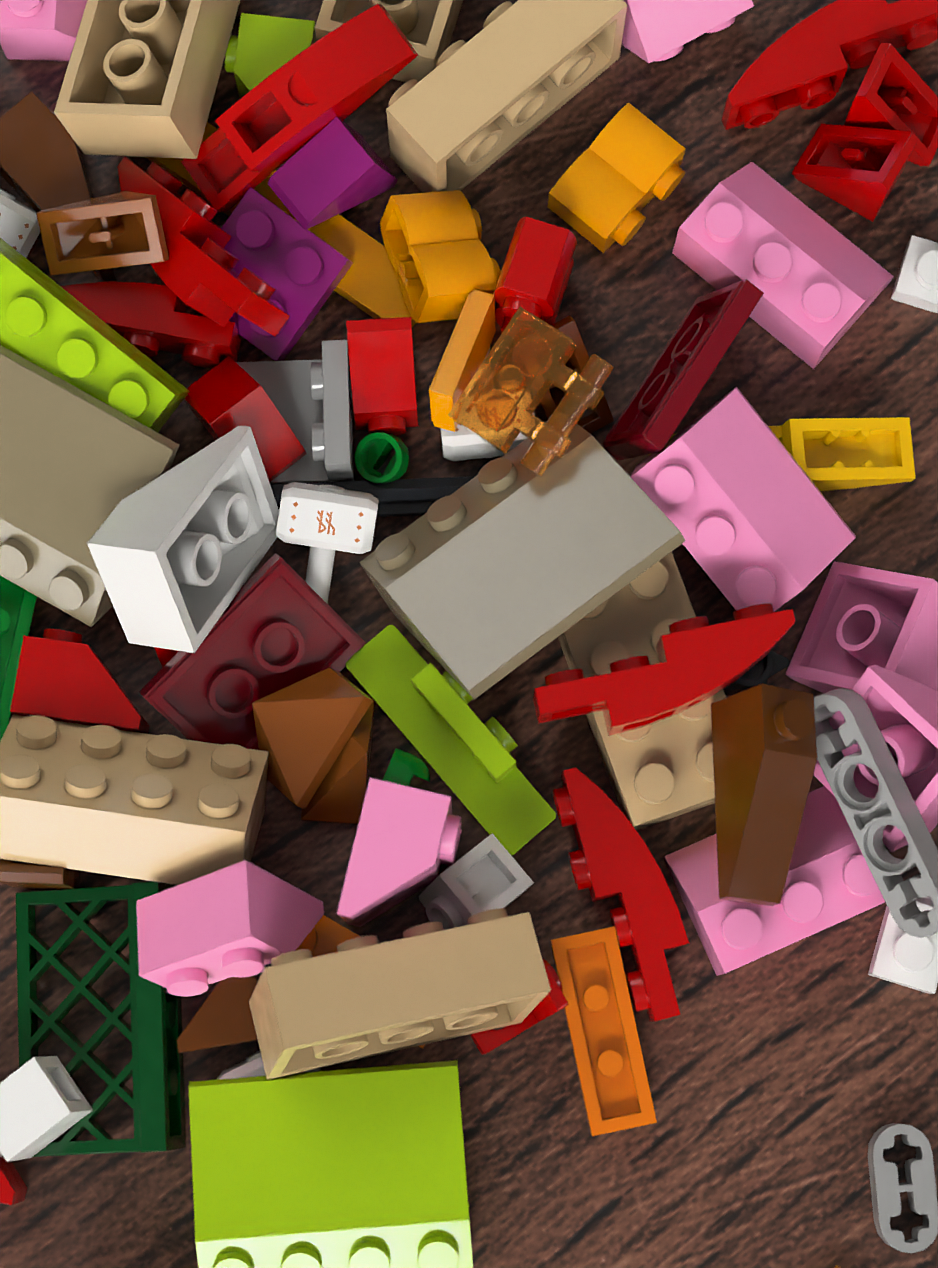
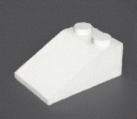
M236 427L121 500L88 541V547L128 643L195 653L276 540L279 509L251 427Z

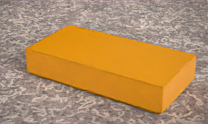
M473 289L466 299L429 388L431 420L435 427L453 432L456 430L496 332L495 299L493 294Z

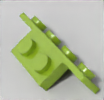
M388 625L346 662V667L486 832L489 835L493 833L511 856L516 854L555 820V811L516 767V761L509 754L518 745L493 716L483 724L467 705L473 698L447 671L441 675L431 662L427 664L394 625Z

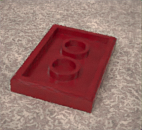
M746 279L700 296L695 300L603 441V448L609 454L620 461L663 450L764 292Z
M275 553L239 590L196 652L178 651L139 693L188 740L221 745L237 744L248 749L259 750L252 702L329 667L340 672L346 666V662L367 643Z

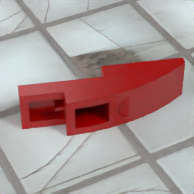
M837 0L817 10L772 43L744 72L727 96L721 118L725 130L742 124L747 129L757 128L774 120L781 111L801 105L802 109L809 110L828 103L839 92L848 69L847 65L851 69L869 66L880 43H891L895 49L906 46L908 50L920 49L933 43L938 39V0H899L890 4L886 0Z
M378 3L313 43L245 94L215 120L220 128L201 144L197 159H184L181 163L209 203L218 212H228L243 198L250 187L254 189L334 118L338 117L342 121L345 120L414 60L418 53L384 6Z
M124 156L118 165L121 192L129 191L156 195L169 259L165 262L150 263V265L166 286L186 305L222 327H225L234 312L276 337L290 315L270 300L276 289L246 267L242 269L240 274L233 270L239 259L224 248L232 236L212 221L218 210L188 188L180 196L177 192L183 185V182L154 161L145 170Z
M108 281L61 286L147 357L157 356L158 350L182 354L181 358L185 362L204 368H214L219 362H222L229 356L237 362L241 339L235 322L228 321L225 327H222L208 317L185 313V303L166 285Z
M771 603L753 605L733 612L735 621L710 626L708 618L705 616L680 620L669 625L670 634L661 635L656 645L659 663L650 665L649 657L642 655L610 663L611 673L585 678L583 669H570L544 677L546 686L534 689L533 701L538 724L603 711L608 736L642 728L677 715L714 696L738 680L761 661L795 623L793 609L774 612Z
M576 767L563 770L561 775L563 787L553 789L552 792L561 827L573 825L579 850L568 852L577 890L589 888L592 902L614 896L618 897L620 907L610 909L612 925L613 927L615 926L619 948L630 945L636 971L626 973V978L634 1009L636 1012L647 1010L650 1022L681 1015L664 951L689 944L679 909L666 879L644 840L625 814L604 791Z

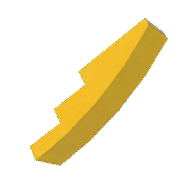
M910 417L789 419L782 426H768L820 491L903 483L916 479Z

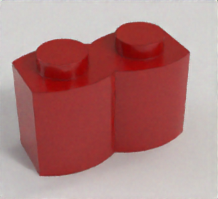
M523 217L518 221L494 291V299L497 302L495 306V321L501 326V332L517 341H523L555 323L574 267L572 257L577 245V239L569 229L530 217Z

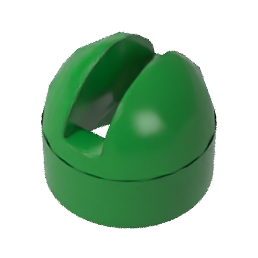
M376 432L367 435L360 441L355 452L357 470L366 480L374 483H389L399 479L407 471L410 462L406 445L400 438L389 433ZM392 448H394L395 454L383 474L377 470L388 458Z
M395 749L383 781L409 787L414 775L430 782L429 770L423 760L401 749Z

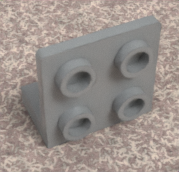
M322 341V360L236 362L262 386L307 453L272 480L270 484L354 481L352 389L348 341Z

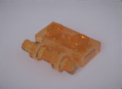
M519 307L452 407L448 416L454 422L504 454L507 453L519 433L531 439L533 444L520 464L542 477L554 457L562 459L572 444L568 436L586 409L594 410L605 393L600 388L614 367L595 354L591 355L579 374L565 366L577 348L575 341L527 310ZM553 384L566 394L547 423L532 414Z

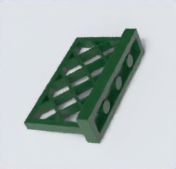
M140 882L123 886L16 893L19 1068L33 1057H38V1047L54 1031L76 1053L65 1066L71 1077L86 1062L109 1085L92 1104L91 1108L93 1110L79 1120L61 1141L51 1142L33 1157L123 1152H163L186 1148L183 1053L178 1052L177 1039L182 1033L181 996L172 995L167 991V988L139 976L136 905L137 900L177 885L161 882ZM128 900V927L112 944L90 923V920L107 901ZM90 902L81 913L71 905V903ZM57 905L73 921L51 948L36 934L35 906ZM82 930L105 951V954L83 979L60 957ZM128 944L129 959L121 953ZM36 950L43 956L37 964ZM113 961L130 975V993L115 1010L91 987ZM51 965L75 987L53 1013L37 999V981ZM83 996L107 1018L85 1045L61 1022ZM130 1010L131 1025L123 1019ZM37 1015L44 1021L43 1025L39 1029L37 1025ZM115 1027L132 1042V1060L118 1076L93 1054ZM132 1076L133 1092L125 1085ZM116 1094L134 1111V1138L113 1139L94 1120ZM87 1129L97 1140L77 1139Z

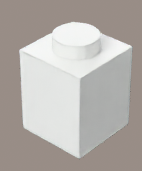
M57 1056L33 1057L0 1083V1157L3 1156L7 1162L32 1158L93 1110Z

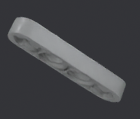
M845 688L835 689L815 696L817 760L887 907L897 925L907 934L919 938L932 936L938 932V849L869 706L862 696L853 690ZM840 711L844 716L845 723L833 730L828 718L832 717L835 712ZM858 743L861 751L844 757L841 750ZM858 764L868 766L877 776L879 785L875 798L864 796L856 788L853 777L854 770ZM886 825L897 827L905 835L908 842V853L905 859L895 858L885 848L883 831ZM917 866L920 874L904 881L901 873ZM929 896L935 908L921 912L917 907L916 900Z

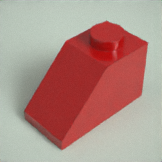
M411 317L346 321L356 430H368V434L382 432L399 436L406 432V427H418Z
M44 629L43 638L23 636L10 712L23 716H45L52 720L91 726L107 725L118 730L148 734L150 725L100 657L88 644L81 643V634L60 629Z

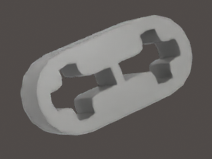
M899 1123L884 1125L873 1134L868 1143L867 1156L874 1224L877 1234L884 1243L900 1252L916 1253L930 1246L938 1234V1201L933 1153L929 1140L917 1128ZM901 1134L904 1144L915 1146L916 1158L905 1161L906 1183H899L896 1164L885 1161L883 1158V1150L894 1147V1136ZM900 1192H907L910 1210L921 1214L923 1217V1224L912 1228V1239L908 1240L904 1239L902 1231L890 1227V1217H896L901 1214Z

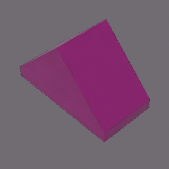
M336 117L270 177L267 184L304 230H307L394 188L398 179L363 136Z

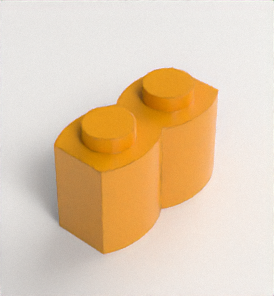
M627 103L604 127L590 147L574 161L549 192L547 207L601 252L604 253L615 241L624 246L633 238L646 219L640 213L642 208L655 196L664 201L684 177L685 171L680 168V165L683 161L685 148L634 106Z
M460 190L390 196L380 222L382 238L390 262L399 274L405 304L416 323L458 319L466 299L473 289L494 295L501 273L500 267L494 258H490L487 249L480 241L482 225L477 210L470 207L468 200Z

